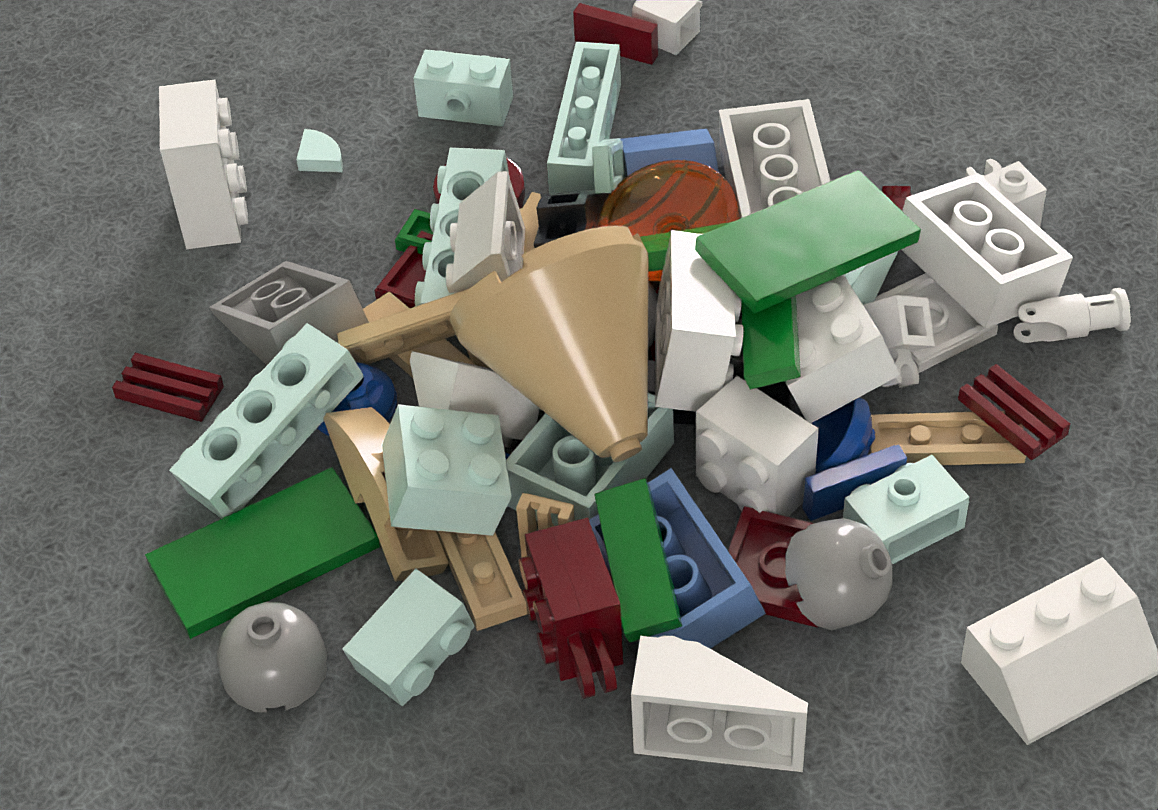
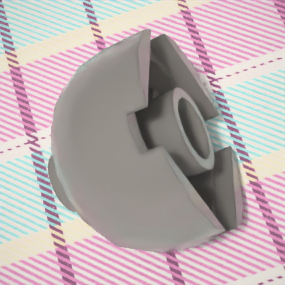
M846 518L833 519L811 524L791 538L786 552L785 574L789 586L797 584L803 601L796 604L802 614L816 626L832 631L861 623L871 618L888 599L893 585L891 559L880 537L868 526Z
M264 602L246 608L232 619L220 637L217 664L224 689L238 705L254 712L267 713L266 708H278L284 706L285 710L297 707L313 696L326 678L327 652L319 628L305 612L285 603Z

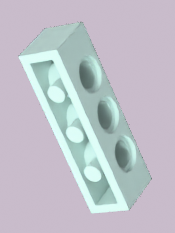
M576 42L547 161L549 194L595 190L592 146L604 139H610L621 87L620 45L589 42Z
M449 148L446 166H440L438 170L437 187L441 196L439 204L433 203L431 207L430 228L433 232L432 242H425L423 269L426 270L424 282H417L415 307L454 294L449 293L446 286L447 264L454 263L455 253L452 252L450 245V226L452 223L458 222L460 202L497 172L508 171L509 174L505 150Z
M306 323L294 337L285 343L274 359L259 374L252 378L249 385L229 407L216 417L214 423L200 438L182 453L179 460L169 471L189 495L222 519L243 509L324 421L325 414L332 412L362 380L364 375L349 350Z

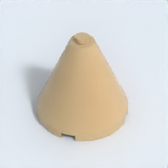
M604 226L558 238L522 254L526 266L502 282L497 272L493 271L477 282L458 300L451 311L450 323L459 343L600 458L612 457L613 462H620L636 455L642 450L640 442L648 435L649 258L648 252L638 233L632 236L629 228L625 226Z

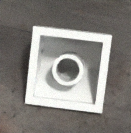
M508 171L497 172L459 203L458 222L452 223L450 226V245L452 252L455 253L454 263L447 264L446 286L449 293H457L469 289L493 271L497 272L502 282L523 267L522 254H524L525 225Z
M414 351L411 352L410 365L419 407L499 415L503 446L511 447L513 438L523 440L536 425L540 408L492 369Z

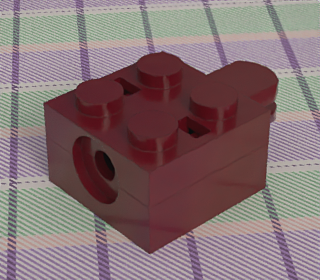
M588 517L525 534L527 556L519 558V567L526 588L522 590L526 601L528 618L530 621L537 620L541 631L537 633V640L545 665L555 664L560 681L576 678L583 699L595 696L593 672H596L604 693L617 690L614 667L623 664L620 601Z

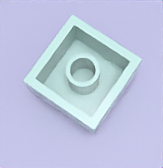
M398 404L382 443L391 527L493 536L512 497L499 415Z

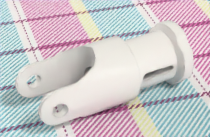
M1115 288L1107 295L1084 298L1082 294H1074L1026 303L1018 310V316L1023 322L1017 324L1013 332L1018 341L1031 343L1088 336L1089 331L1113 327L1118 331H1125L1129 329L1131 322L1129 300L1124 289ZM1032 310L1035 314L1028 315L1026 311ZM1027 330L1030 332V335L1024 336L1021 331Z

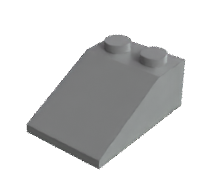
M288 261L281 263L209 307L212 314L266 365L274 359L285 343L294 337L306 323L337 343V333L369 323L350 280Z

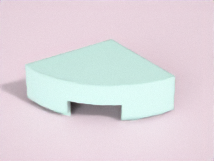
M304 129L296 159L298 170L342 172L343 163L338 144L330 136L322 132Z

